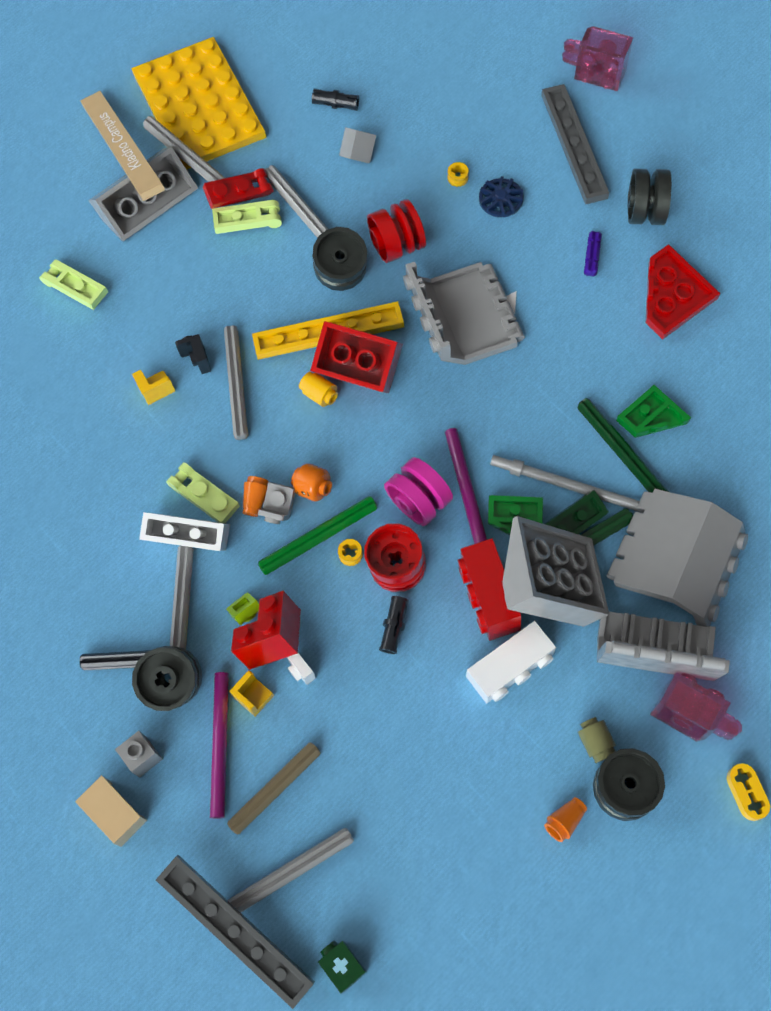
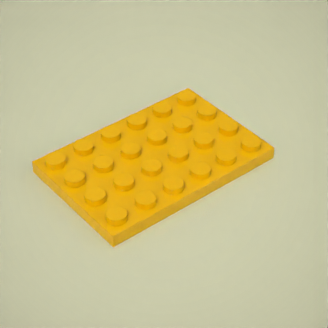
M214 37L131 68L155 119L206 162L266 138L263 126ZM179 158L183 163L184 167L186 168V170L191 168L187 163H185L181 158Z

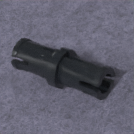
M313 89L312 104L332 106V109H337L338 107L358 110L359 95L339 93V90L332 92Z
M401 596L391 597L388 616L383 621L385 629L381 646L379 647L381 652L397 654L400 634L405 629L403 621L407 604L409 603L407 598Z

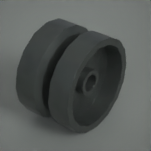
M633 169L628 191L629 224H643L648 214V220L652 225H665L671 201L672 182L670 170L656 169L650 179L647 169Z
M335 227L326 230L318 236L313 245L312 257L315 275L322 285L331 290L344 291L360 283L366 273L367 248L360 235L349 228Z
M164 646L146 652L137 661L132 673V686L136 697L145 706L156 711H170L188 703L197 694L202 681V670L198 660L190 651L179 646ZM169 673L172 678L168 680L169 682L165 680V674Z
M634 748L620 749L610 754L596 771L593 780L594 797L600 808L610 817L622 821L637 820L647 815L662 800L665 790L664 774L657 761L646 752ZM625 780L629 781V785H633L632 789L625 786Z

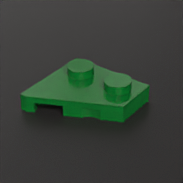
M653 385L620 413L616 421L634 438L686 425L691 417L659 388Z
M489 495L488 524L510 535L512 521L516 516L543 524V497Z

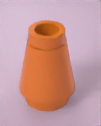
M248 476L247 482H244L243 514L258 517V511L262 508L265 500L268 480L261 477Z
M574 797L547 817V822L544 824L546 831L559 842L570 839L584 813L587 811V807L580 799Z

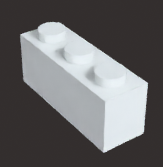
M143 512L140 540L226 551L230 524Z
M534 621L467 669L466 677L486 704L492 699L497 702L509 693L507 688L517 683L519 686L531 677L530 672L537 666L542 669L554 660L552 655H554L556 647Z

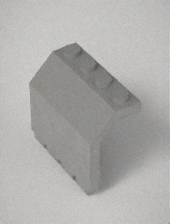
M415 262L405 265L406 275L403 276L407 291L412 290L414 295L411 296L413 306L416 311L420 310L422 314L420 321L425 332L429 331L431 349L433 353L438 352L441 361L466 365L516 348L517 342L525 338L519 323L515 322L516 316L510 303L506 301L507 297L498 281L492 264L483 266L479 262L432 279L417 276V265Z
M654 489L653 493L643 492L636 508L639 512L634 513L626 531L629 535H624L616 553V556L621 559L615 558L613 560L607 577L614 580L616 587L674 603L692 614L696 625L709 627L711 622H715L718 618L720 610L718 604L721 597L725 598L728 593V579L731 573L734 574L739 564V552L746 548L748 542V534L745 533L743 522L713 502L659 489Z
M609 612L608 616L599 619L597 635L598 663L715 681L729 673L730 660L713 657L716 627L693 625V623L685 624L686 622L679 623L666 621L661 618H647L636 616L635 614L629 615V613Z

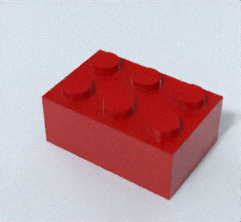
M324 321L310 371L379 392L389 393L403 344Z
M493 538L461 548V559L457 560L459 572L463 583H469L466 586L472 609L478 608L476 615L481 634L487 633L488 639L491 641L521 631L520 612L507 609L502 583L504 568Z

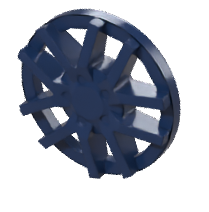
M501 176L498 179L487 180L479 192L481 208L489 215L495 217L511 216L523 204V189L512 178L509 180ZM502 184H508L506 188L502 187ZM508 206L509 211L505 212L504 207ZM499 207L500 212L494 211V209Z

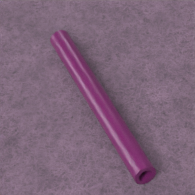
M450 428L445 431V436L473 541L476 544L487 540L458 430Z
M216 672L214 678L210 818L213 819L225 818L229 673Z

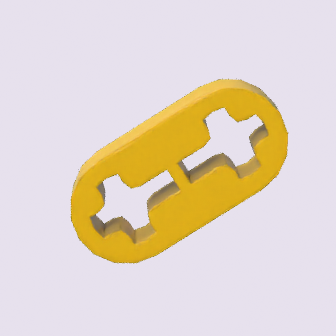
M744 763L732 767L728 771L726 779L740 812L746 819L751 821L763 819L770 812V803L756 772L751 766ZM737 770L741 774H747L748 779L745 781V785L748 790H746L742 782H736ZM748 794H750L754 803L759 802L761 804V808L758 809V815L755 810L750 811L748 809V805L751 804Z

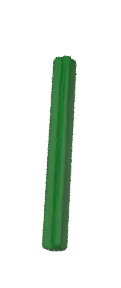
M371 496L366 497L258 562L259 568L264 575H268L377 509L376 502Z

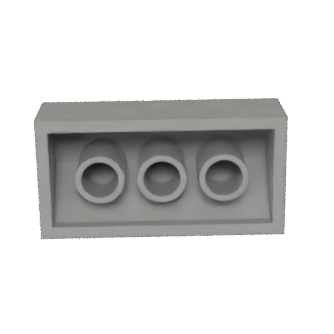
M172 147L163 148L147 159V162L163 184L165 190L143 201L127 175H124L89 200L102 221L121 241H125L198 189Z

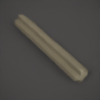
M309 742L228 821V827L235 834H240L320 755V750L313 743Z

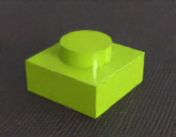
M247 592L227 607L226 610L239 625H242L256 616L259 610V603Z

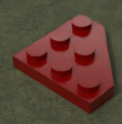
M669 244L651 256L648 263L645 323L663 340L716 301L720 296V292Z

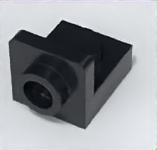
M199 334L186 336L175 342L182 358L190 355L193 366L198 365L202 374L211 372L206 351Z

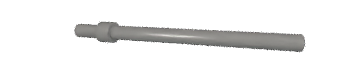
M496 455L492 457L490 465L510 471L509 474L518 477L524 475L584 495L595 490L601 500L637 511L636 508L639 500L524 465V461L517 459L512 461Z

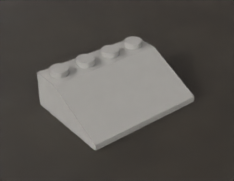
M519 516L514 517L502 581L507 609L582 627L608 616V606L592 539Z

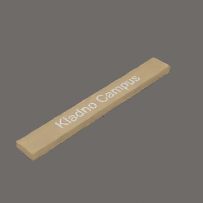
M101 91L80 100L85 111L142 200L145 201L164 191L163 184Z

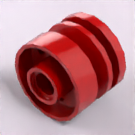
M408 199L400 201L399 205L392 204L390 207L391 216L383 208L367 215V224L372 243L385 263L401 258L403 255L402 246L409 254L414 253L415 248L421 250L426 246L422 221L415 207Z

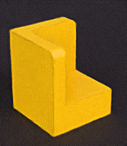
M141 369L132 374L148 405L175 392L170 378L164 371H160L147 379Z
M250 670L229 691L234 699L255 717L274 697V694L258 681Z

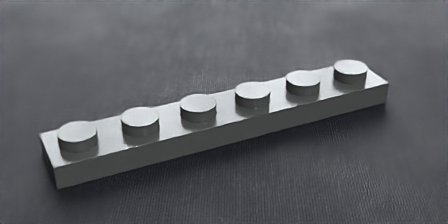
M565 85L542 89V99L585 205L608 199V188Z
M177 855L157 877L156 881L292 1009L313 986L315 982L182 857Z

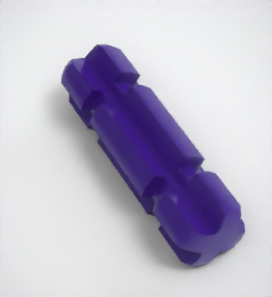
M591 231L589 233L584 274L586 276L594 277L597 275L602 239L601 232Z

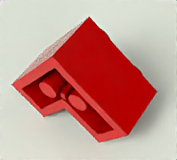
M284 590L261 598L259 601L258 620L233 630L231 652L249 670L298 654L301 609Z

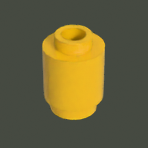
M307 372L299 383V389L302 390V393L322 407L332 405L338 397L337 386L318 373Z

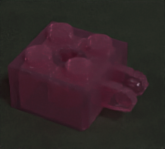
M594 26L589 27L582 41L567 39L564 42L565 51L562 53V61L576 66L575 80L618 92L627 70L633 37Z
M676 672L664 687L650 713L651 716L696 742L705 740L712 733L728 741L742 732V724L738 719L735 720V717L726 713L731 703L724 699L725 696L722 693L711 688L707 690L697 684L698 681L694 677Z

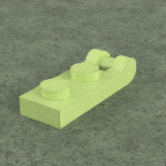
M267 200L214 208L212 213L215 233L219 234L267 226L278 228L282 225L281 216L278 214L280 211L279 202Z
M56 259L50 264L51 268L49 271L44 272L39 277L48 287L52 286L92 310L97 307L108 293L104 285Z
M185 462L179 466V472L166 481L173 490L219 523H226L240 507L236 500L194 471ZM186 478H189L191 483L186 487L182 483Z

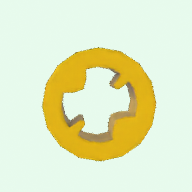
M455 162L448 167L447 178L449 184L461 187L468 182L469 169L467 165Z
M354 539L342 541L338 547L340 561L347 566L357 565L363 557L360 543ZM345 549H356L355 556H344L346 555Z

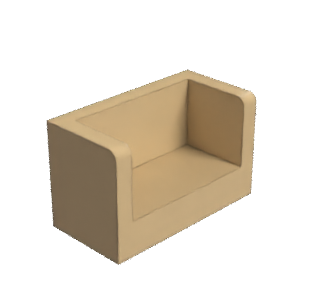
M102 775L75 801L114 844L120 847L147 821L118 793L109 779Z

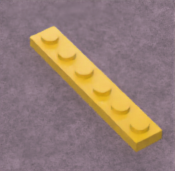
M397 301L252 333L257 359L259 360L317 347L324 321L369 334L404 328V321Z

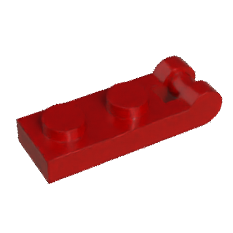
M264 168L257 169L251 173L207 182L203 185V190L211 209L268 196L274 191L272 185L267 182L266 178L268 175ZM258 182L259 187L254 188L252 183Z

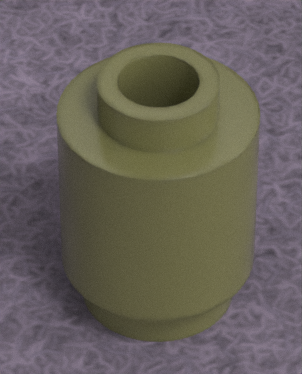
M594 717L580 724L582 730L578 731V735L589 758L593 757L595 763L605 760L610 754L616 752L614 749L616 744L604 720L598 722L597 718Z

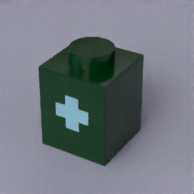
M334 940L320 952L323 958L318 963L341 994L367 973L344 941L337 944Z

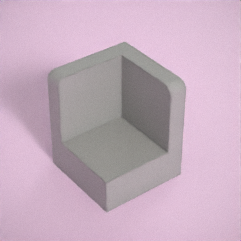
M345 127L339 155L370 163L376 135Z

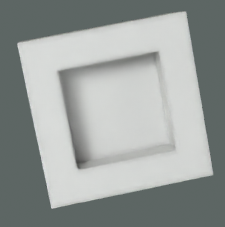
M299 653L287 657L291 664L288 670L297 682L302 679L308 685L316 679L313 671Z

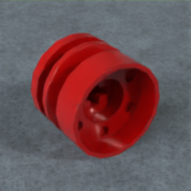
M399 523L386 524L377 528L368 537L364 546V558L374 581L379 586L391 592H405L414 588L422 580L426 571V557L418 535L410 527ZM400 559L402 560V563H401V564L396 563V564L393 566V563H392L393 560H394V561H397V562H398Z

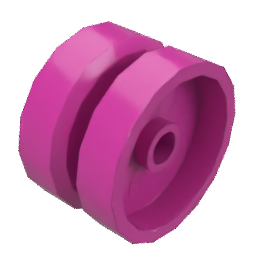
M412 457L401 467L402 475L394 474L384 484V487L393 503L408 518L418 525L427 526L436 517L435 509H444L453 500V494L444 479L431 466L419 458Z

